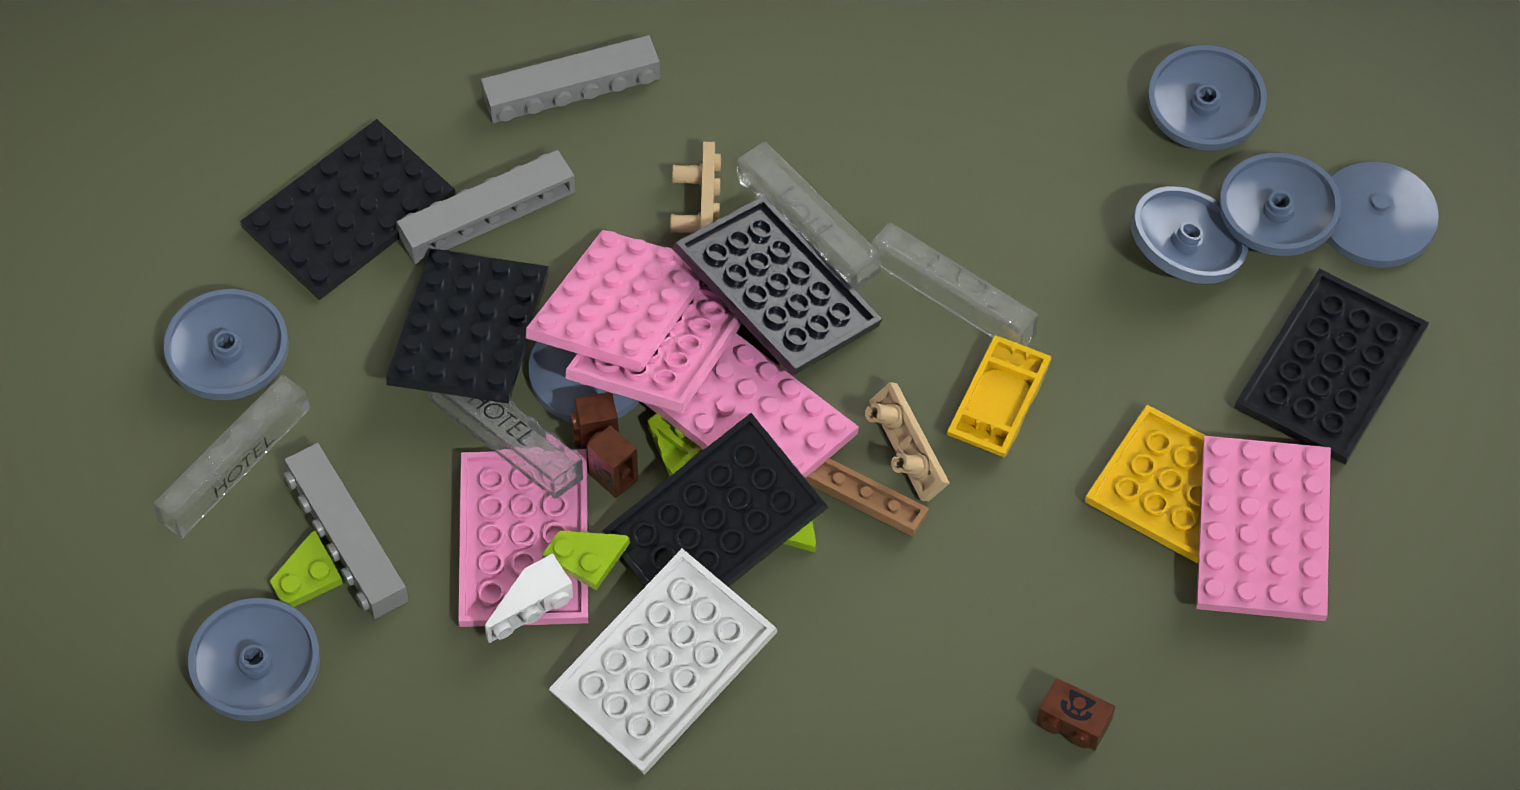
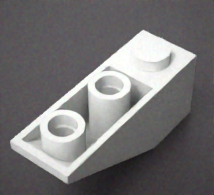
M553 553L524 568L485 624L486 637L489 643L496 639L507 638L516 628L524 624L536 622L542 614L553 608L559 609L565 606L573 598L572 582Z

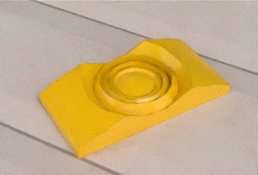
M994 335L947 431V435L1005 458L1018 436L1030 405L1038 394L1052 356Z

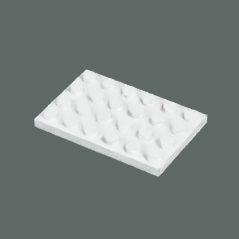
M681 549L557 679L549 690L558 700L645 775L778 631L773 624L685 550Z

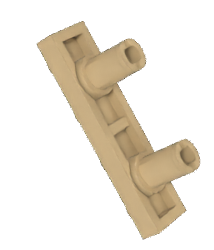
M703 142V163H700V165H673V184H699V186H702L701 212H698V215L671 214V233H694L718 220L720 217V203H714V196H720V178H715V171L721 172V154H715V142Z
M889 382L869 400L871 407L868 406L866 408L865 417L871 423H881L897 455V457L894 456L891 460L893 471L896 473H906L920 500L929 502L950 483L897 383Z

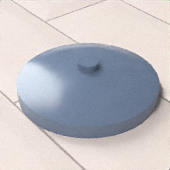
M1213 45L1190 46L1167 56L1155 69L1148 89L1149 111L1159 129L1169 138L1183 146L1205 151L1227 149L1248 139L1259 127L1267 102L1265 84L1257 69L1240 54Z
M1265 153L1242 161L1230 171L1222 185L1219 208L1225 226L1242 244L1269 255L1292 256L1309 252L1330 238L1339 221L1341 196L1332 177L1316 163L1288 153Z
M1362 162L1345 167L1332 176L1341 196V212L1337 227L1327 242L1339 254L1361 265L1386 268L1411 262L1423 254L1429 247L1438 226V207L1430 189L1416 175L1404 168L1389 163Z
M1176 186L1153 189L1141 197L1131 216V231L1139 249L1153 264L1179 279L1199 284L1220 283L1233 277L1246 259L1248 247L1238 241L1225 226L1221 218L1219 202L1196 190Z
M240 289L211 291L189 301L172 318L164 337L165 359L174 379L192 394L210 400H234L258 392L279 374L285 364L289 351V337L286 324L278 309L264 297Z
M536 341L529 358V378L533 393L548 412L564 421L572 423L570 411L576 410L575 398L608 391L566 379V368L577 353ZM613 394L618 419L631 412L640 403L638 400Z
M248 598L220 608L202 623L190 645L188 669L197 694L213 711L235 720L260 721L287 712L301 702L308 694L319 672L320 648L312 625L297 609L274 599Z

